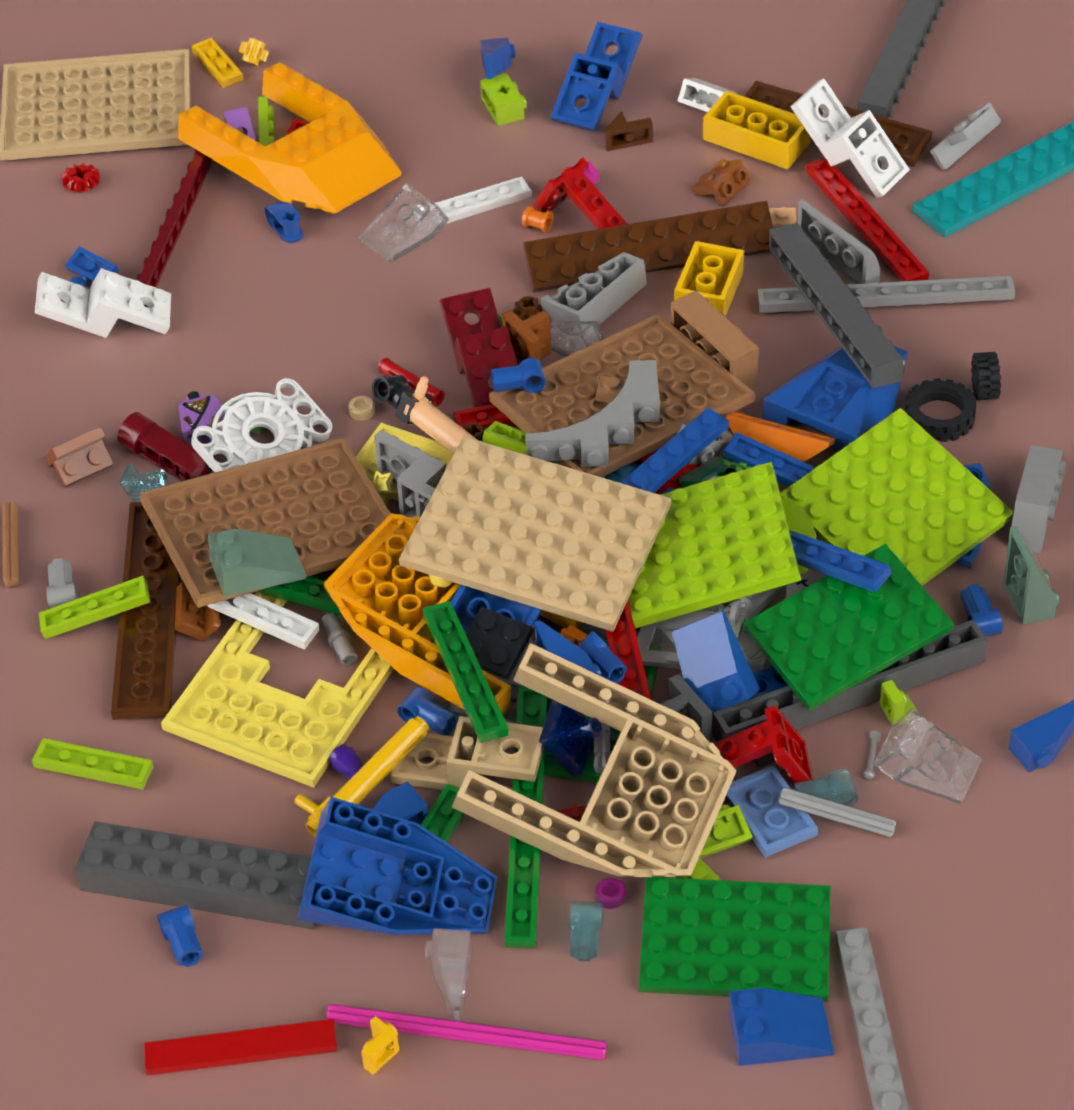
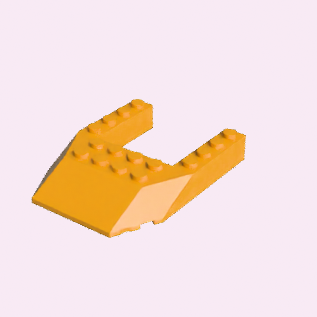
M280 62L263 70L262 95L267 96L272 101L310 123L268 146H263L198 106L191 107L179 114L178 139L282 202L292 203L295 200L306 203L305 207L337 213L397 179L402 173L382 141L348 101Z
M390 514L324 582V588L352 630L399 674L465 710L436 644L430 642L433 637L423 617L424 607L452 601L461 584L453 582L447 587H438V585L431 583L429 574L400 566L399 558L421 517ZM541 610L539 614L564 628L570 625L578 629L582 627L583 622L545 610ZM483 671L504 716L511 708V685Z

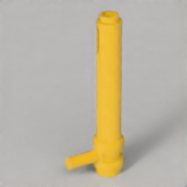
M418 716L415 719L411 718L333 797L358 805L427 736L428 724ZM299 794L294 802L297 806L311 814L305 827L312 836L316 837L321 811L331 797H328L321 805H318L304 795Z

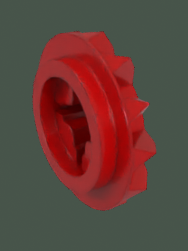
M85 163L79 166L74 164L73 168H66L65 173L61 174L62 185L72 192L88 191L99 183V170L95 169L93 164L88 166Z

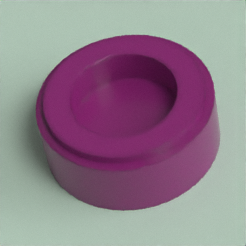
M605 878L597 884L595 890L596 900L600 906L607 909H615L625 902L626 887L621 880Z

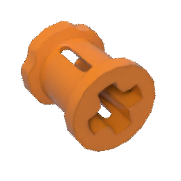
M527 206L522 216V226L524 228H529L530 226L539 228L543 233L549 232L553 223V213L551 211L534 210V207Z

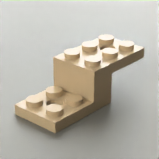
M459 716L454 737L427 733V736L392 770L391 781L395 784H404L408 781L411 786L443 790L446 784L460 788L470 770L481 776L490 775L535 782L547 731L544 727L507 723L509 728L508 736L480 743L469 717ZM514 747L519 750L515 754H507L504 752L507 748ZM424 757H431L434 759L431 763L428 764L420 762V760H422Z

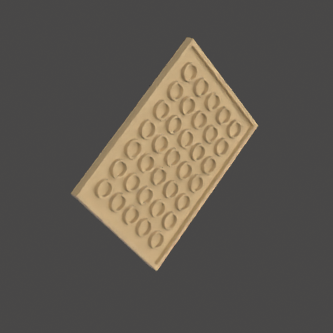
M189 49L4 64L0 123V161L188 145L178 139V120L180 113L191 108Z
M463 436L399 558V565L613 632L670 509L671 498Z

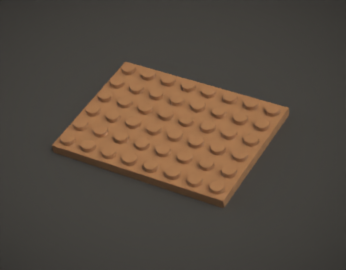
M656 314L543 367L546 385L540 392L529 393L523 388L499 392L492 391L489 393V400L526 434L561 429L590 418L610 404V402L596 401V391L600 376L627 379L629 361L656 360L660 398V422L634 423V444L609 445V466L581 467V460L557 461L562 466L598 477H604L660 449L678 433L682 423L692 422L708 407L725 417L755 402V392L662 316Z
M344 438L140 493V501L197 608L265 589L261 588L224 596L209 559L208 534L236 528L290 537L307 577L340 567L391 514Z

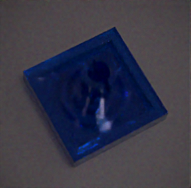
M552 699L539 742L573 777L583 775L594 737L601 735L599 732H602V727L598 719L591 718L588 720L582 713Z

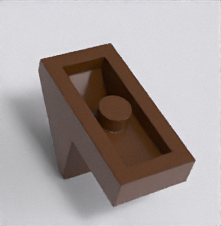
M620 112L605 130L606 150L612 151L653 142V123L651 118L627 122L623 112Z

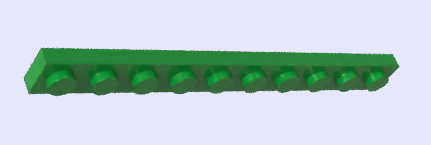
M518 686L516 724L546 728L548 697L525 686ZM546 740L535 782L513 779V791L542 805ZM511 835L505 948H536L541 850Z

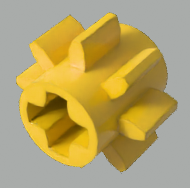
M249 38L248 43L242 41L238 51L243 54L242 60L257 66L260 60L266 62L269 51L264 49L266 44L253 38Z

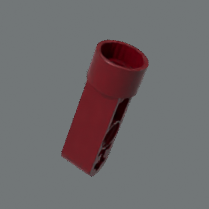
M139 412L130 414L119 428L117 434L119 444L147 459L180 481L208 475L213 471L195 451L193 446L163 429L156 422Z

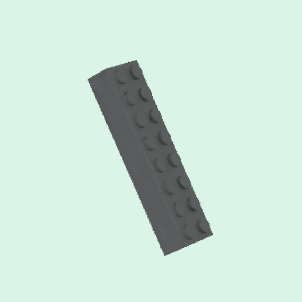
M94 821L75 868L80 891L175 907L187 905L189 909L307 929H314L315 926L313 922L297 920L311 856Z

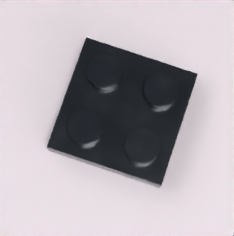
M481 606L466 636L481 669L508 680L534 631L529 625Z

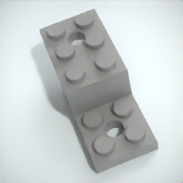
M380 430L374 436L378 471L382 475L387 473L394 475L392 482L396 483L398 487L400 515L421 517L446 470V463L442 462L439 458L428 455L418 447L407 444L397 436Z

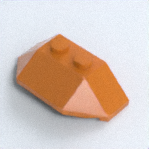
M735 411L726 416V419L729 420V427L734 435L738 432L802 462L833 445L836 439Z

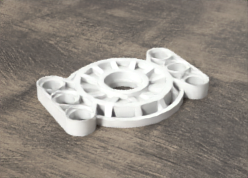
M284 378L277 383L275 395L252 392L231 398L216 413L212 428L200 426L194 430L191 444L215 473L300 450L301 447H311L312 440L324 442L330 437L333 428L332 422L296 381ZM284 387L290 388L294 394L291 396L283 395L280 389ZM305 406L310 410V413L306 415L300 414L296 408ZM225 414L223 421L218 423L221 415ZM317 424L323 425L327 431L325 433H318L313 429V426ZM256 427L268 428L274 435V441L268 444L258 443L249 436V432ZM206 435L211 439V442L208 444L200 443L197 437ZM223 454L228 460L224 463H219L214 460L213 456Z

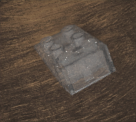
M911 709L894 723L873 765L898 783L961 804L983 759L918 712Z

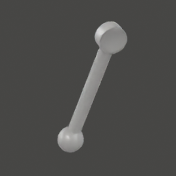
M873 730L869 734L871 747L867 769L863 773L864 778L867 780H872L875 776L873 765L877 742L881 740V733L877 730Z

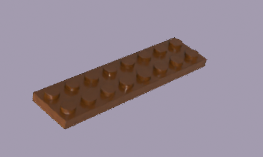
M755 81L744 97L795 114L791 106L803 94ZM843 106L850 118L864 113V111ZM818 107V112L823 117V111ZM873 114L906 165L914 167L931 141L932 131Z

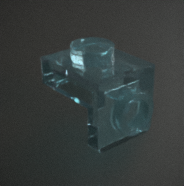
M131 464L127 465L120 480V485L133 501L140 500L141 492L163 487L168 476L162 469L140 474L136 467Z

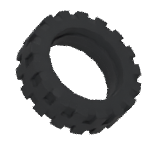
M935 378L933 381L924 380L920 385L916 384L912 387V392H908L905 401V412L935 440L947 442L948 439H952L954 441L959 439L961 435H967L969 429L973 428L976 415V398L972 397L973 393L971 390H966L965 386L961 383L956 384L953 383L954 380L946 379V381H941V378ZM939 400L956 405L961 410V413L952 419L940 420L926 416L919 408L927 402Z

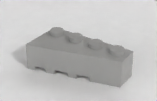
M623 252L598 266L597 272L585 273L580 276L579 282L574 285L560 287L556 295L552 297L546 295L540 298L542 311H545L550 316V325L584 339L647 285L644 260Z
M1030 445L1015 501L1012 527L1016 526L1033 552L1042 553L1048 522L1054 518L1065 474L1066 462L1061 461L1063 450Z

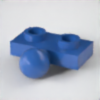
M80 246L65 264L68 271L79 276L72 278L69 282L86 288L87 282L93 283L101 268L115 273L119 271L115 264Z

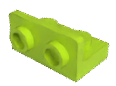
M729 805L721 806L699 856L700 859L752 840V834L739 805L731 808Z

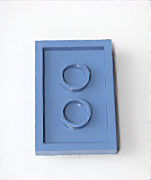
M774 765L732 782L725 797L730 807L740 806L752 834V840L765 858L818 836V827L808 813L779 804L781 790L785 787L790 789V787Z

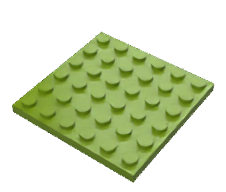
M901 408L780 493L781 497L798 504L807 513L815 528L816 536L822 542L862 556L886 543L922 586L1010 522L1014 514L1002 500Z
M772 462L661 494L671 498V506L629 596V605L636 629L801 581Z

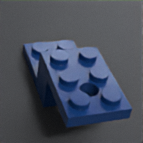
M597 21L585 55L575 53L551 114V119L555 122L596 132L608 99L619 100L642 39L641 32ZM612 45L618 46L614 54H606L608 47ZM579 99H587L584 107L577 108L575 106Z

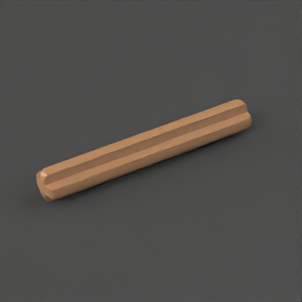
M5 502L2 505L4 585L10 588L12 586L17 587L19 584L18 508L15 502Z

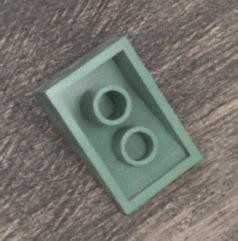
M1016 526L1010 527L1003 585L1023 625L1055 618L1056 606L1059 605L1058 592L1056 589H1052L1047 570L1042 569L1037 557Z
M236 528L208 534L209 559L224 596L306 579V573L290 537Z

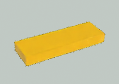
M213 38L191 45L194 55L222 88L244 80L243 73Z

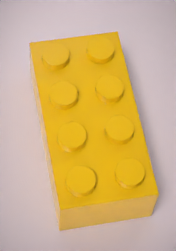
M725 91L703 117V140L787 170L811 142V136L796 114L729 91Z

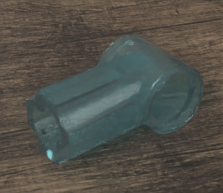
M847 769L833 770L822 779L795 783L794 790L849 807L858 800L851 774Z
M571 901L570 928H572L570 956L575 957L578 961H590L592 958L597 957L599 929L602 928V902Z

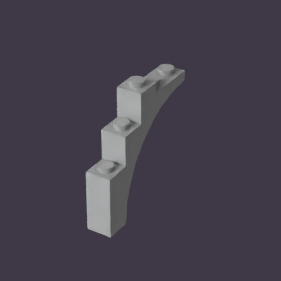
M656 360L629 361V373L622 390L610 404L590 418L561 429L525 434L526 455L545 461L581 460V467L609 466V445L634 444V423L660 422V398Z

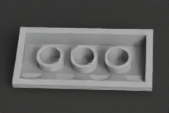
M800 200L798 224L803 231L808 233L809 239L818 246L820 253L828 259L829 264L856 284L880 282L879 263L872 250L806 201Z

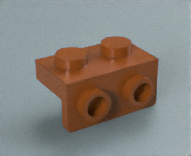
M722 159L713 165L714 168L708 173L703 174L699 178L700 181L692 187L695 195L714 194L718 205L724 206L750 181L741 160L727 161Z
M181 582L176 588L175 630L204 642L212 633H216L221 624L219 612L209 608L208 605L197 608L184 582Z

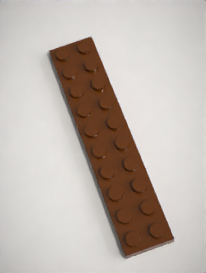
M761 201L527 241L523 243L532 290L533 292L560 288L564 285L572 286L579 282L580 276L585 273L597 272L598 266L623 252L643 259L646 273L685 266L695 241L744 250V256L770 252L769 229L773 228L768 202Z
M130 502L123 582L144 576L148 584L150 603L120 613L111 707L113 720L166 717L171 710L176 644V588L180 584V574L141 502Z

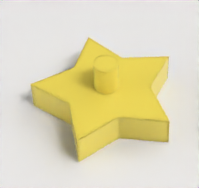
M376 470L371 482L380 496L392 493L390 484L394 475L392 473L382 475Z

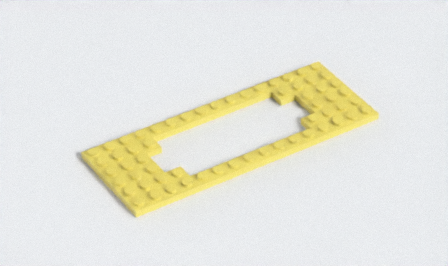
M380 423L356 458L371 481L376 470H378L374 436L380 430L397 436L400 440L411 446L418 447L421 451L434 458H439L442 462L446 463V468L453 454L435 440ZM394 482L390 484L392 493L380 496L385 505L390 499L399 501L398 487ZM256 592L255 594L281 607L288 601L261 592ZM236 620L161 722L162 730L314 788L330 765L329 757L331 753L347 740L394 668L371 648L344 688L318 679L304 699L260 683L270 669L269 660L250 654V652L265 632Z

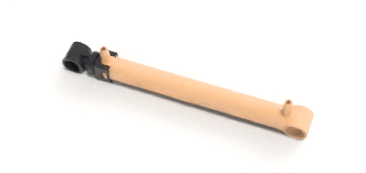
M402 375L380 376L374 380L372 393L378 402H388L397 410L395 416L406 424H415L452 454L455 453L463 436L478 440L432 405L433 398L426 394L429 381L426 376L420 378L415 391L409 387L406 378Z

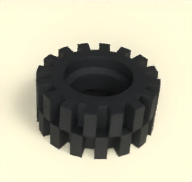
M995 351L973 353L971 381L973 382L972 389L974 390L976 400H990L1000 397L1001 369L999 358H997L998 355Z

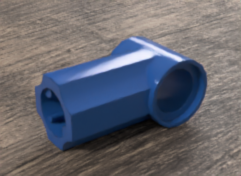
M535 358L525 359L519 366L491 370L494 392L523 388L526 392L537 393L543 390L546 385L541 362Z
M978 584L968 585L965 590L961 591L960 596L968 615L967 622L974 620L985 636L1001 634L1003 625L1000 612L997 608L993 609L985 588L980 587Z
M594 631L577 645L588 653L593 664H598L601 677L616 684L625 677L627 667L610 651L611 649Z
M416 687L397 707L399 716L406 723L411 718L415 719L418 716L428 724L429 729L440 735L449 736L454 731L458 722L457 713L435 702L432 695L421 687Z
M184 905L158 914L157 917L165 940H169L178 965L190 967L197 964L204 955L195 933V925L188 906Z

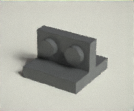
M679 674L669 678V699L661 705L694 720L700 727L699 731L711 743L712 711Z

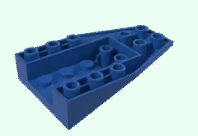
M840 346L801 370L764 398L763 419L786 426H791L796 420L833 435V438H836L833 444V451L837 453L894 413L901 382L872 388ZM893 346L898 354L903 356L906 363L908 351Z
M331 797L321 811L297 920L389 935L486 934L489 928L498 877L418 823Z

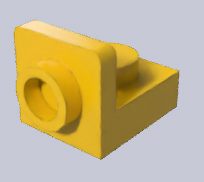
M376 1016L370 1020L373 1038L366 1042L361 1051L364 1069L372 1075L399 1051L396 1028L387 1021L382 1022Z

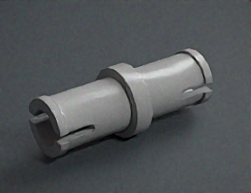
M336 613L324 615L321 619V624L329 636L328 643L330 647L335 649L343 666L354 664L358 660V655L350 643L351 636L349 632L344 630Z

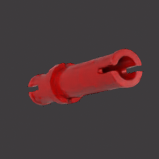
M383 358L378 365L380 373L386 376L402 375L406 378L409 387L414 391L416 390L421 377L414 375L389 358ZM428 381L426 394L433 398L432 404L434 406H439L445 398V392L429 384Z

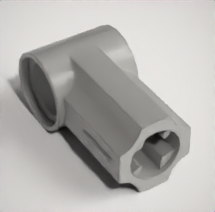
M64 558L53 559V562L48 565L49 586H46L49 609L78 599L76 586L73 581L71 562L64 560Z

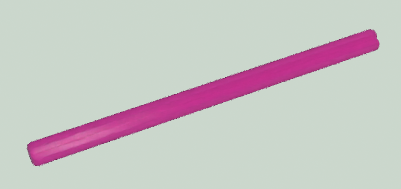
M330 1004L327 1010V1019H334V1022L337 1024L371 1028L370 1020L376 1016L382 1022L387 1021L391 1023L397 1032L599 1060L605 1059L607 1053V1042L601 1040Z

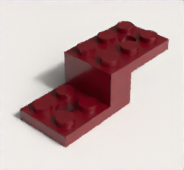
M486 288L440 299V305L459 374L465 373L474 408L490 405L492 403L489 400V393L493 391V388L489 386L488 379L491 378V370L518 366L508 328H501L491 289ZM468 313H474L478 316L479 321L471 325L465 321L464 316Z

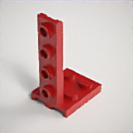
M584 157L579 159L573 167L570 168L569 166L563 170L561 175L554 180L550 179L532 206L537 211H552L558 205L557 202L563 199L566 201L571 198L597 229L627 225V222L584 174L589 166Z
M775 705L764 709L767 721L713 743L720 751L721 757L728 760L734 768L773 752L779 768L784 767L792 783H797L804 792L815 788L806 742Z

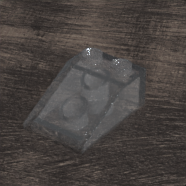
M405 183L358 239L386 261L392 263L433 239L450 219L437 204Z

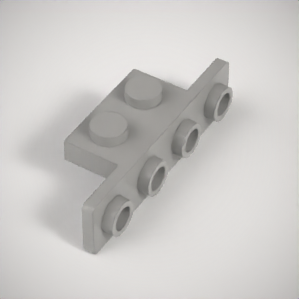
M986 103L981 108L968 114L967 120L953 127L954 131L931 149L930 152L941 170L950 167L1001 123L991 103Z

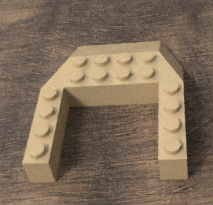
M530 643L513 681L621 731L580 822L470 770L456 795L452 808L564 861L620 877H690L737 771L728 760L721 757L718 748L704 737L699 731L700 727L694 720Z

